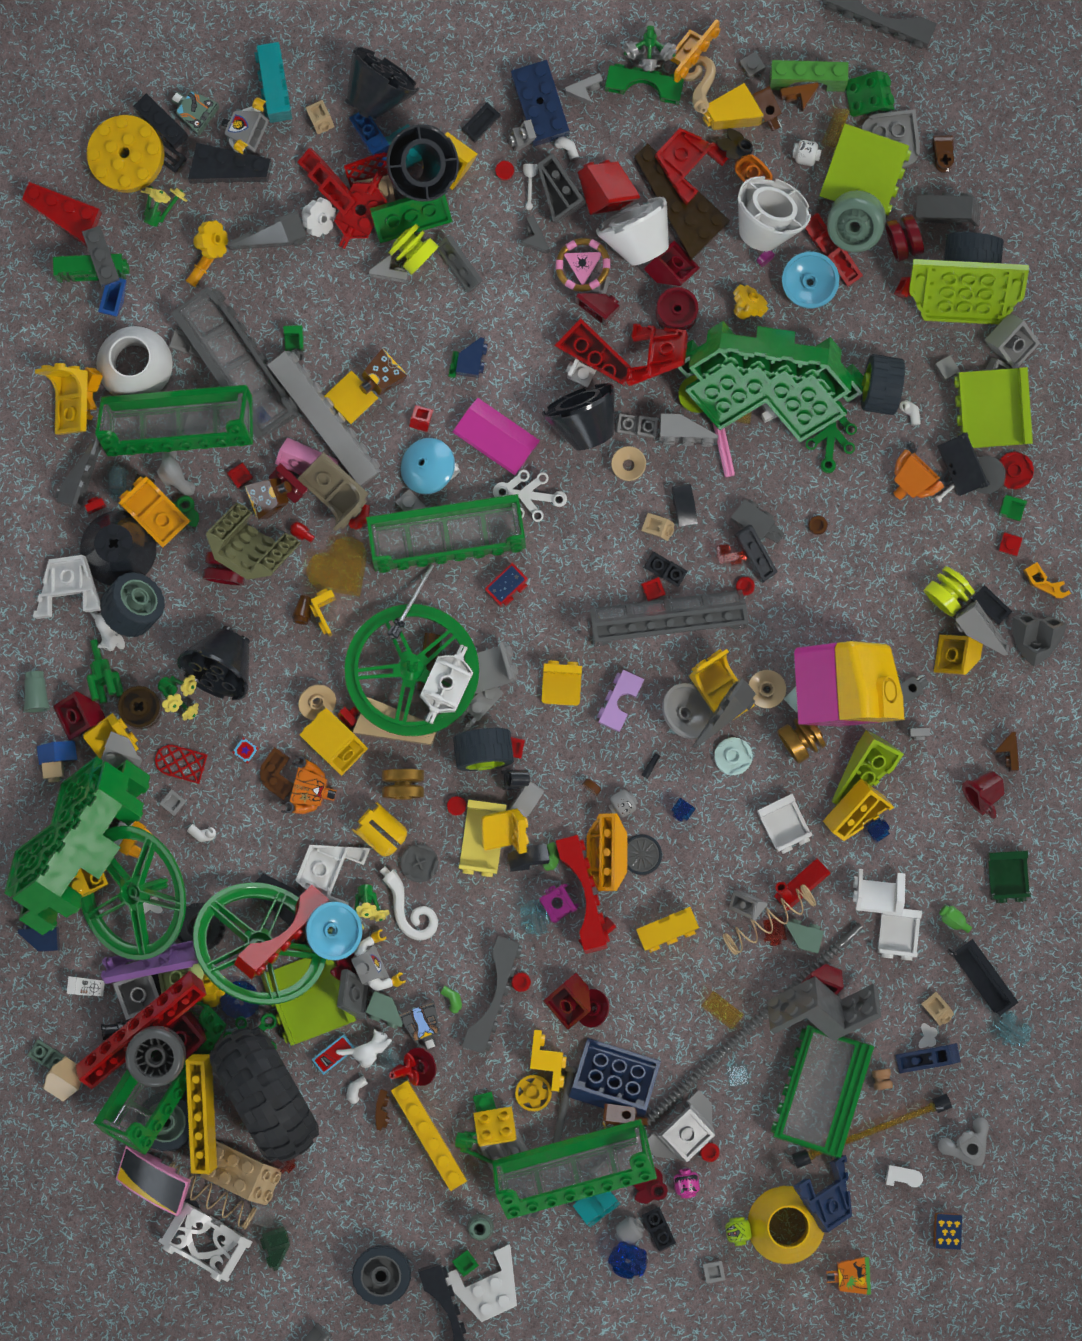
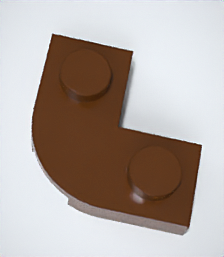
M274 747L261 765L260 779L269 791L284 801L294 786L292 782L280 775L290 757Z

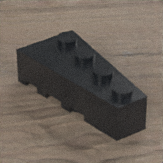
M196 143L188 180L190 184L268 182L272 161L265 157L246 153L241 154L233 150Z

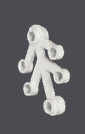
M525 469L521 470L508 483L499 482L494 486V497L518 494L521 501L532 513V518L536 522H540L544 514L541 510H538L531 499L553 502L557 507H562L567 502V495L563 491H556L554 494L532 492L539 485L548 482L549 477L545 472H540L536 479L521 490L513 488L521 481L525 482L529 479L530 474ZM522 472L527 473L526 479L520 477ZM545 475L546 480L540 481L539 476ZM505 489L506 494L500 495L499 490ZM557 496H561L563 498V501L561 503H558L556 501ZM520 507V509H521V511H522V513H523V514H522V518H523L524 515H525V511H524L523 508ZM513 511V516L517 519L515 511ZM539 512L542 515V517L540 519H536L534 517V514Z

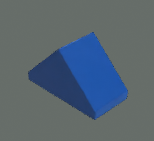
M119 278V281L105 285L98 310L99 313L118 316L124 304L127 280Z
M75 741L51 742L37 746L39 765L49 762L77 760Z

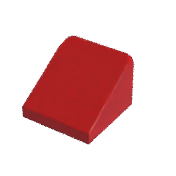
M415 405L409 427L427 432L434 410Z

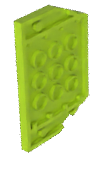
M913 259L909 293L915 299L916 306L921 311L924 321L999 325L1013 311V307L1024 299L1029 265Z

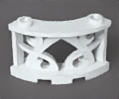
M186 1202L183 1204L180 1215L175 1216L163 1238H160L158 1241L164 1245L162 1249L170 1254L176 1252L209 1271L211 1273L210 1277L218 1282L221 1279L227 1282L230 1280L229 1276L243 1252L252 1244L251 1240L236 1230L230 1229L223 1222L211 1215L204 1214L200 1209ZM187 1215L185 1227H182L181 1224ZM197 1222H201L203 1224V1227L200 1230L192 1229V1226L197 1228ZM210 1227L214 1228L213 1241L218 1249L209 1252H198L192 1239V1233L202 1234ZM178 1230L185 1231V1235L181 1234L176 1237L181 1239L180 1244L171 1242ZM219 1235L225 1236V1240L221 1241L224 1246H221L217 1240ZM187 1245L190 1253L183 1250L182 1248H184ZM237 1245V1247H236V1249L234 1250L233 1254L230 1256V1254L228 1253V1251H230L232 1248H234V1247ZM224 1254L229 1260L223 1271H220L216 1268L215 1263L220 1261L223 1265V1259L220 1255ZM200 1259H210V1265Z

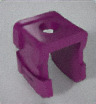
M568 884L560 885L557 888L553 885L545 890V895L539 898V903H542L551 918L550 922L556 923L560 921L564 916L575 912L580 905L579 902L574 904L566 892L565 888L569 886ZM556 897L561 898L563 901V905L559 909L552 906V900Z

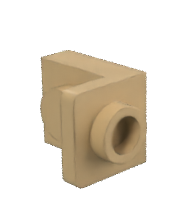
M323 100L305 107L317 134L326 132L334 127Z
M648 513L641 531L668 541L674 532V523L666 518Z
M937 992L922 1003V1006L939 1026L948 1023L954 1015L951 1008Z

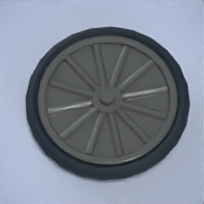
M643 834L635 835L628 839L627 869L637 875H647L655 871L662 860V849L659 843L653 837Z

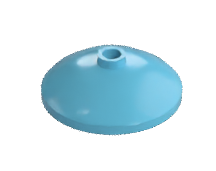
M818 252L800 253L793 257L785 266L782 275L783 290L786 296L797 306L807 309L819 308L826 305L835 296L839 287V273L835 264L827 256ZM807 280H812V281H813V285H811V286L807 285V284H806V281H807Z
M424 438L416 441L406 450L401 461V476L404 483L411 490L419 494H432L440 491L448 484L454 473V455L449 446L439 439Z
M327 902L318 906L309 916L305 931L306 939L310 948L318 956L328 960H340L351 955L359 946L362 938V923L356 911L349 905L341 902ZM329 927H332L333 930L331 934L327 931Z

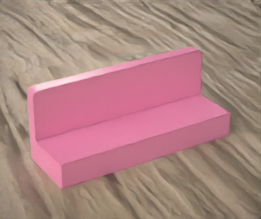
M287 438L279 449L275 464L279 465L281 463L286 469L301 475L322 452ZM328 456L332 461H334L338 465L339 460L331 456Z

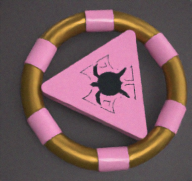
M578 238L565 244L556 258V273L559 280L566 287L574 291L584 292L597 288L605 281L610 271V257L607 250L601 243L589 238ZM579 245H589L599 251L567 253ZM602 256L603 270L600 276L592 282L585 284ZM564 257L581 285L572 282L565 276L563 272Z

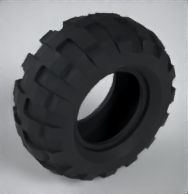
M259 1027L252 1030L242 1028L222 1038L215 1046L216 1050L209 1054L210 1064L262 1156L271 1163L276 1160L283 1162L292 1160L307 1151L314 1143L313 1139L319 1135L318 1124L266 1032Z

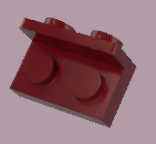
M281 463L268 477L269 479L280 478L282 483L285 481L289 482L292 490L286 495L293 503H297L308 492V489Z

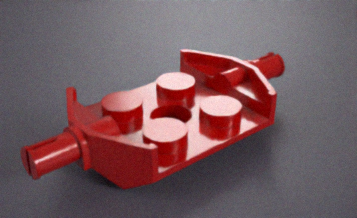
M376 172L372 181L354 182L349 191L357 200L356 204L346 215L339 211L334 219L343 233V237L338 244L339 247L343 245L342 248L346 249L349 240L352 238L369 237L374 227L370 208L387 203L385 195L379 189V183L384 176L380 173L379 175V172ZM357 205H364L367 209L366 212L358 214L355 209Z

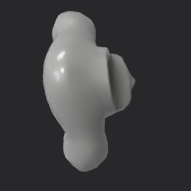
M177 451L162 452V462L157 470L160 480L167 486H174L186 496L193 495L196 488L195 484L185 480L182 468L175 460Z
M977 1117L973 1121L972 1126L975 1133L973 1131L963 1132L962 1136L956 1140L957 1144H954L951 1139L946 1137L940 1139L938 1143L939 1151L944 1155L956 1157L968 1164L982 1166L986 1155V1140L989 1130L988 1121L984 1117Z

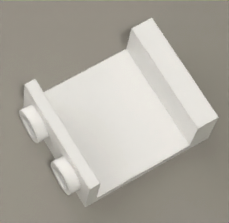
M859 869L858 877L854 876L853 888H857V891L854 890L853 902H856V910L902 915L905 904V874L898 873L896 883L863 880V869Z

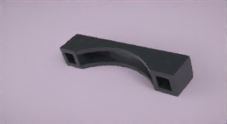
M441 1262L418 1269L424 1291L433 1296L448 1315L453 1331V1341H465L464 1334L467 1333L464 1322H459L458 1315L461 1313L458 1303H453L452 1297L455 1294L452 1284H447L446 1278L449 1275L446 1266L442 1267Z

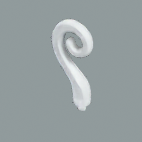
M386 866L380 870L384 876L382 880L392 892L394 915L400 930L414 940L431 938L438 927V918L435 912L426 906L415 908L410 915L412 924L415 926L420 925L419 916L421 914H425L429 918V924L424 930L412 928L405 917V893L401 878L394 869L390 872Z

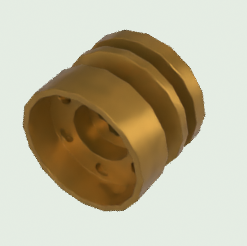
M796 718L794 719L796 729L787 724L777 730V733L791 756L800 764L809 758L807 748L817 753L818 749L815 743L821 749L826 747V743L817 725H800Z

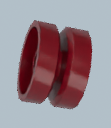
M912 214L902 216L900 224L895 219L886 222L885 229L888 242L896 261L900 262L908 259L909 252L914 257L924 254L921 233Z
M672 287L665 290L659 297L655 311L658 325L662 329L666 327L689 331L694 326L699 311L698 301L695 295L688 289Z
M206 552L205 562L214 567L203 569V580L227 585H244V577L216 561L212 552Z

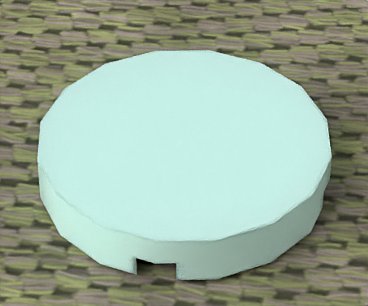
M730 737L718 744L714 760L721 772L736 776L749 768L753 754L751 747L746 741Z

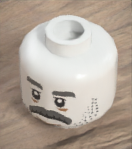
M800 140L799 143H795L793 158H795L798 164L813 166L815 161L820 160L822 150L818 149L816 142Z

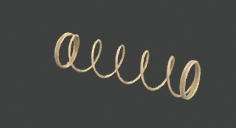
M802 884L800 887L801 893L796 888L802 907L801 913L796 912L781 898L787 918L785 923L775 917L768 908H765L771 923V932H767L755 920L751 919L756 933V941L753 942L748 939L735 926L741 943L740 951H738L733 939L727 933L723 934V939L729 950L734 955L742 952L743 945L740 934L749 942L756 943L758 941V934L755 924L764 932L771 934L773 932V924L770 914L780 923L787 924L788 914L784 903L793 912L802 915L803 904L799 893L811 906H816V901L809 889Z
M171 1162L169 1167H172L174 1169L178 1168L177 1174H179L180 1165H177L175 1167L176 1163ZM193 1174L189 1178L191 1179L194 1176L193 1184L190 1191V1200H195L210 1185V1189L206 1200V1209L212 1208L226 1194V1198L222 1209V1218L228 1217L242 1203V1207L238 1218V1227H242V1229L246 1230L257 1208L253 1207L245 1222L242 1225H239L244 1206L243 1200L240 1201L226 1216H223L228 1197V1192H224L217 1199V1201L208 1208L207 1205L210 1192L212 1189V1183L207 1184L204 1187V1189L196 1197L192 1199L191 1197L196 1180V1174Z

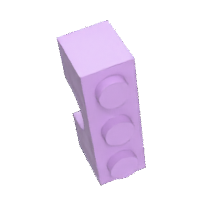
M625 670L622 673H617L613 682L616 686L613 691L609 690L605 699L608 703L605 708L601 707L598 713L599 724L620 733L628 714L618 708L617 701L623 695H630L636 698L644 679Z

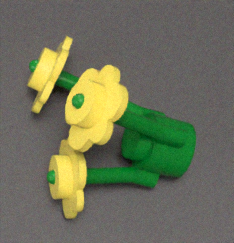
M152 186L150 188L146 187L145 191L141 190L140 192L148 194L146 209L143 214L145 215L144 222L154 227H158L159 222L163 223L166 215L179 198L185 202L188 201L184 198L186 194L183 190L178 188L173 190L170 188L175 197L162 215H160L161 211L158 210L159 204L161 202L168 203L171 199L166 192L154 189ZM153 198L156 202L154 207L150 208L151 200Z
M190 675L184 681L174 676L170 678L167 676L163 677L158 683V690L166 698L162 702L165 712H176L181 705L186 710L182 714L183 720L193 719L198 713L199 704L195 703L193 706L188 707L181 700V695L176 694L178 690L177 684H180V689L184 696L192 695L197 684L195 676Z
M364 884L358 887L354 906L358 916L369 918V920H375L376 922L386 919V916L390 914L389 910H380L377 894L373 892V886Z

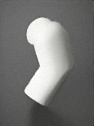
M564 136L555 140V147L566 149L570 160L579 158L575 143Z
M364 1076L348 1085L346 1098L351 1104H356L359 1101V1089L368 1084Z

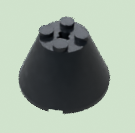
M355 47L352 52L345 102L352 107L358 108L359 114L365 118L371 116L377 119L417 94L419 91L418 87L415 88L417 83L404 70L385 57L381 60L374 56L375 52L364 47Z
M111 511L98 516L88 525L81 539L80 554L86 556L92 577L108 586H111L119 576L125 573L135 572L146 576L156 558V540L127 511Z
M223 626L222 629H217L183 651L177 659V665L179 669L182 667L185 671V677L194 675L197 682L196 687L221 699L224 696L232 697V700L243 699L249 687L250 640L245 636L235 633L229 626Z

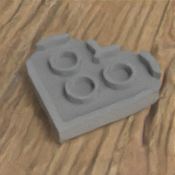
M916 109L871 115L864 122L861 129L909 145L908 150L912 152L908 162L904 161L902 168L910 167L916 162L920 154Z

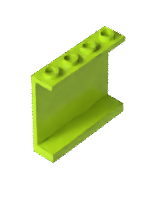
M844 124L819 196L835 201L846 192L855 190L865 191L874 195L882 203L885 214L889 216L893 206L889 204L891 197L895 198L899 189L896 186L897 180H902L905 169L902 168L904 161L908 162L912 152L908 150L909 145Z
M1028 367L957 373V376L954 377V387L958 388L955 404L956 407H959L960 415H957V426H960L961 434L964 432L968 433L973 448L1033 444Z
M303 958L275 969L274 974L278 990H284L297 983L307 972L311 959ZM326 959L320 977L303 995L285 1003L272 1005V1007L276 1006L278 1014H276L279 1025L283 1024L285 1032L282 1034L286 1044L290 1043L293 1046L357 1021L356 1017L337 1007L340 981L330 973L336 967L334 960ZM266 972L271 992H274L269 972Z

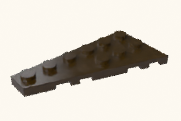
M647 143L635 155L634 159L643 176L647 179L653 194L656 197H664L666 199L668 221L680 239L682 247L685 248L688 258L692 261L725 228L730 220L699 191L685 205L655 158L657 151Z

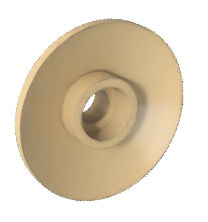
M759 671L749 681L748 685L756 693L753 698L755 700L754 704L761 708H773L779 705L786 695L785 681L775 671ZM765 686L770 687L771 691L769 693L763 691Z
M325 685L308 687L302 692L298 701L301 714L310 720H314L317 714L325 708L332 712L336 705L334 692Z

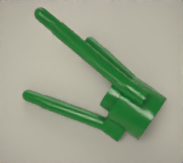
M465 1131L464 1133H457L455 1147L461 1148L460 1152L468 1153L492 1164L491 1159L468 1149L472 1148L473 1143H478L477 1139L473 1137L477 1136L476 1132Z

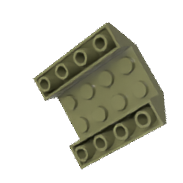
M236 502L206 533L214 559L247 580L271 576L300 546L301 542L287 533H284L276 542L271 537L260 533L255 527L247 524L253 512L248 510L246 506Z

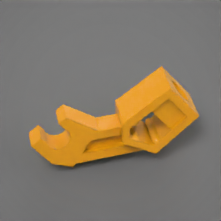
M85 367L84 370L88 371L87 419L92 420L93 415H91L90 410L97 409L93 400V393L98 391L103 375L96 368Z
M1038 562L1023 570L1032 587L1055 597V599H1063L1071 594L1069 590L1066 592L1060 591V587L1065 584L1064 581L1056 583L1046 581L1047 576ZM1039 573L1043 581L1036 582L1032 576Z

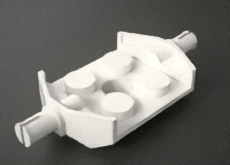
M460 645L457 654L454 656H438L420 694V697L430 708V712L425 720L426 722L430 720V724H433L438 713L456 711L473 672L463 660L468 649L465 646L462 651L464 645ZM449 678L452 681V686L445 688L442 686L441 681Z

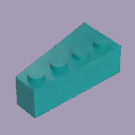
M279 42L257 45V52H254L256 63L260 64V70H257L259 82H263V88L260 90L262 99L266 101V107H263L265 117L269 118L270 123L292 120Z

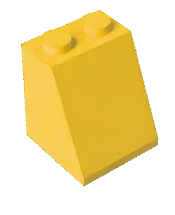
M743 83L710 102L707 112L704 113L702 118L707 127L711 126L712 130L759 126L762 124L764 115L747 86Z
M327 708L319 712L316 718L300 734L341 776L368 750L360 739Z

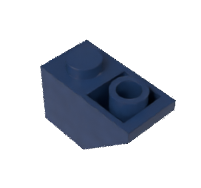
M480 337L459 353L456 375L479 378V374H483L485 362H482V356L487 354L488 344L485 343V338Z
M23 925V929H18V934L37 951H60L59 927H55L44 935H41L28 925Z

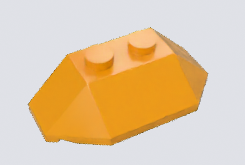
M617 813L598 814L596 821L587 833V857L591 869H588L589 876H593L598 891H617L627 874V832Z

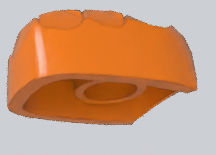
M752 154L742 156L735 164V172L743 182L759 176H765L766 180H773L772 173L767 166Z

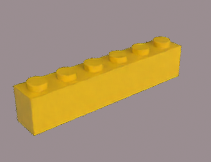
M192 1054L185 1060L191 1173L210 1174L217 1168L213 1069L210 1064L209 1054Z
M409 1080L392 1089L391 1092L449 1190L452 1191L467 1182V1178Z

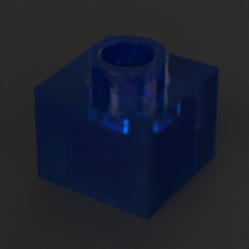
M679 798L671 810L674 813L672 816L679 822L683 820L687 822L696 808L682 798Z
M880 818L865 827L875 843L890 834L888 831L890 830L889 825L885 820L881 821Z

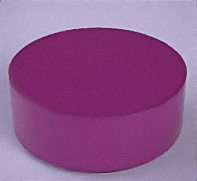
M772 250L764 251L757 258L756 262L761 267H764L773 259L775 253Z

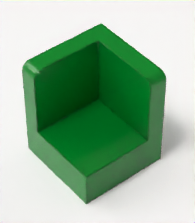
M283 326L285 351H292L294 349L304 351L303 326Z
M1005 495L998 516L1021 521L1027 501Z

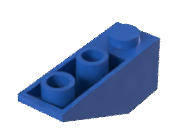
M358 112L349 117L371 156L388 152L390 145L371 116L365 118ZM379 162L378 167H381L384 163Z

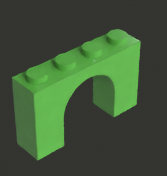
M772 60L769 86L771 90H781L797 82H818L826 85V91L845 92L848 83L849 62Z

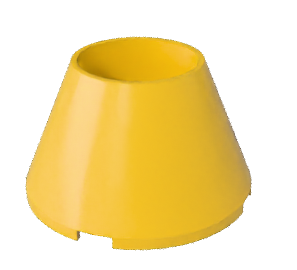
M779 1186L765 1191L755 1200L749 1211L748 1221L750 1222L752 1234L750 1240L755 1249L772 1262L793 1264L803 1261L816 1251L823 1239L824 1232L821 1231L793 1186ZM782 1208H795L802 1213L805 1219V1231L802 1237L792 1244L776 1242L769 1231L772 1216Z

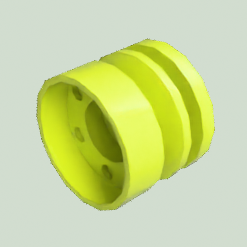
M417 224L406 229L393 243L391 250L388 252L391 256L397 250L400 252L395 259L396 261L405 256L407 260L403 267L411 275L439 247L431 238L424 242L421 241L425 233L424 231L418 236L414 234L419 228Z
M945 566L942 569L944 575L941 573L937 575L941 584L931 581L923 591L938 608L953 617L961 608L957 599L967 602L969 599L966 595L971 597L975 591L960 573Z

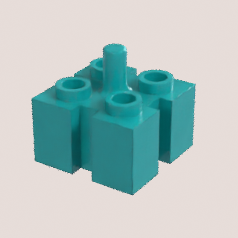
M612 1191L577 1200L573 1207L586 1225L591 1228L621 1204Z

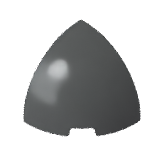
M1033 614L1017 615L1012 620L1016 645L1023 657L1034 667L1052 654L1060 643L1067 623L1050 616L1041 619L1034 617Z

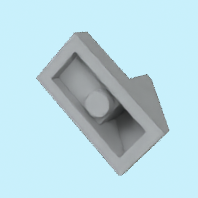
M600 73L565 87V94L591 105L587 90H590V92L598 90L603 83V79Z
M391 255L369 270V276L373 278L407 283L408 272H405V269L394 268V270H391Z

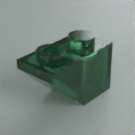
M285 1226L263 1233V1238L260 1239L263 1250L267 1249L269 1257H266L268 1266L273 1268L274 1271L279 1270L291 1246Z

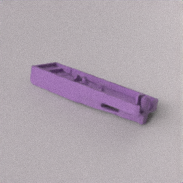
M193 941L173 944L156 957L139 960L130 964L127 963L135 960L119 955L109 956L108 959L105 957L102 960V964L105 966L106 971H102L101 978L107 984L193 967V964H198Z

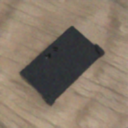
M967 432L937 445L959 496L990 485Z

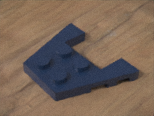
M842 1155L840 1159L835 1158L830 1162L835 1182L817 1194L814 1192L810 1179H803L793 1186L822 1232H830L852 1217L850 1191H847L846 1181L849 1179L844 1162H847L846 1155Z

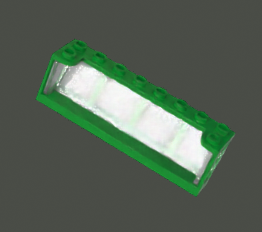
M247 385L101 397L95 435L106 455L113 457L118 455L152 454L155 452L253 445L252 394Z
M518 494L366 517L375 572L379 571V573H387L390 569L396 568L398 570L409 569V566L416 565L417 567H425L429 563L435 562L436 564H445L448 560L464 561L468 557L479 559L488 554L498 556L507 551L518 553L526 549Z
M197 1002L186 1012H192L204 1029L207 1041L194 1054H209L227 1024L209 1005ZM154 1050L152 1052L155 1060L162 1059L160 1051ZM186 1062L181 1073L172 1082L159 1087H150L139 1083L131 1076L127 1069L93 1123L103 1133L146 1155L187 1090Z
M641 1119L492 1160L496 1197L507 1220L657 1179L647 1133Z

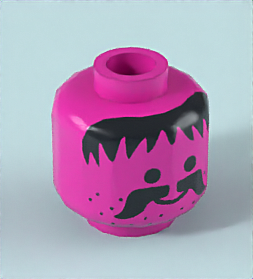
M689 1168L679 1170V1173L673 1178L675 1192L681 1198L695 1197L696 1193L700 1190L698 1174L692 1172Z

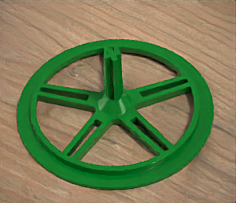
M408 604L393 606L372 616L354 635L345 659V681L348 693L358 711L369 722L386 732L401 736L432 734L454 723L470 705L479 680L477 651L467 631L453 617L434 607L412 604L406 617H419L431 620L443 626L447 631L418 655L412 653L401 632L400 637L407 651L401 652L397 640L392 639L400 657L398 664L358 668L360 654L368 638L384 624H386L389 631L391 628L389 622L393 621L394 623L395 619H400ZM450 633L453 635L429 658L425 656L430 649ZM456 639L459 645H464L462 651L465 646L468 648L464 658L473 672L456 711L441 713L436 716L433 724H430V720L429 722L425 720L406 722L415 684L419 681L425 684L431 673L426 669V665ZM393 669V673L358 676L359 672ZM402 678L395 719L381 713L370 703L361 688L359 680ZM445 680L441 681V683L447 686L448 688L452 686ZM406 687L410 688L403 721H400L399 716Z
M134 826L112 827L103 833L105 837L113 842L121 839H132L144 843L131 877L115 858L112 859L106 870L119 885L120 893L98 907L94 892L82 897L80 902L82 912L94 935L109 950L127 959H150L165 952L174 943L181 931L186 911V894L183 878L170 851L154 835ZM154 852L163 860L171 875L175 897L157 892L168 888L167 878H160L145 883ZM150 895L174 902L175 905L150 899ZM120 899V904L102 914L99 913V910ZM144 902L174 910L171 924L165 934L151 944L149 943L143 907ZM127 904L136 944L126 942L115 935L102 917Z
M253 882L229 886L214 894L201 908L193 929L195 955L206 976L228 995L241 1001L259 1005L285 1003L307 992L320 977L326 959L315 954L309 945L291 943L289 949L301 951L286 950L278 954L311 959L310 966L305 975L297 983L281 991L278 990L274 970L270 963L267 964L274 992H271L266 972L264 971L261 977L266 993L241 988L230 982L219 972L234 965L237 958L217 967L214 966L242 952L251 943L272 940L271 934L282 907L284 906L295 914V905L299 898L280 887ZM246 898H260L273 901L258 931L251 929L224 906L233 901ZM278 903L280 905L277 909L270 929L267 930L264 927L272 913L275 904ZM213 916H215L241 938L245 944L212 961L207 949L206 934L208 925ZM232 922H234L237 926H239L242 930H244L245 933H243V932H242L238 927H236Z

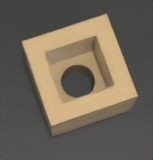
M63 762L42 763L43 779H48L49 783L60 782V778H65Z

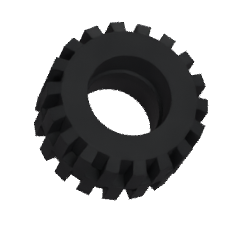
M199 902L186 906L184 922L178 935L181 943L193 941L189 924L194 917L198 916L205 903ZM215 916L211 919V932L206 937L208 950L213 949L220 943L226 929L225 924Z

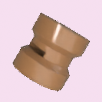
M890 1068L871 1071L872 1077L875 1079L873 1084L874 1090L893 1088V1082L890 1080Z

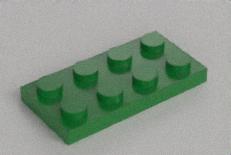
M445 194L432 201L420 202L403 198L370 208L380 243L399 238L406 229L413 227L415 224L419 226L414 232L417 233L453 222Z

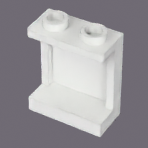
M793 794L757 811L777 853L780 851L782 854L793 850L792 845L799 843L801 846L809 842V837L812 836Z
M903 909L902 915L881 913L877 953L882 954L883 958L893 959V955L901 956V960L912 961L913 957H917L922 911Z

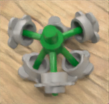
M648 21L644 28L639 29V35L643 36L641 42L633 43L630 41L623 44L624 48L622 50L624 55L632 60L639 59L642 61V64H638V66H643V70L647 72L654 71L655 67H660L657 61L671 60L677 52V46L674 43L668 42L665 44L657 41V36L661 35V30L654 26L653 21ZM645 46L648 47L647 58L644 55L646 53ZM652 47H654V48H653V53H654L653 58H651Z

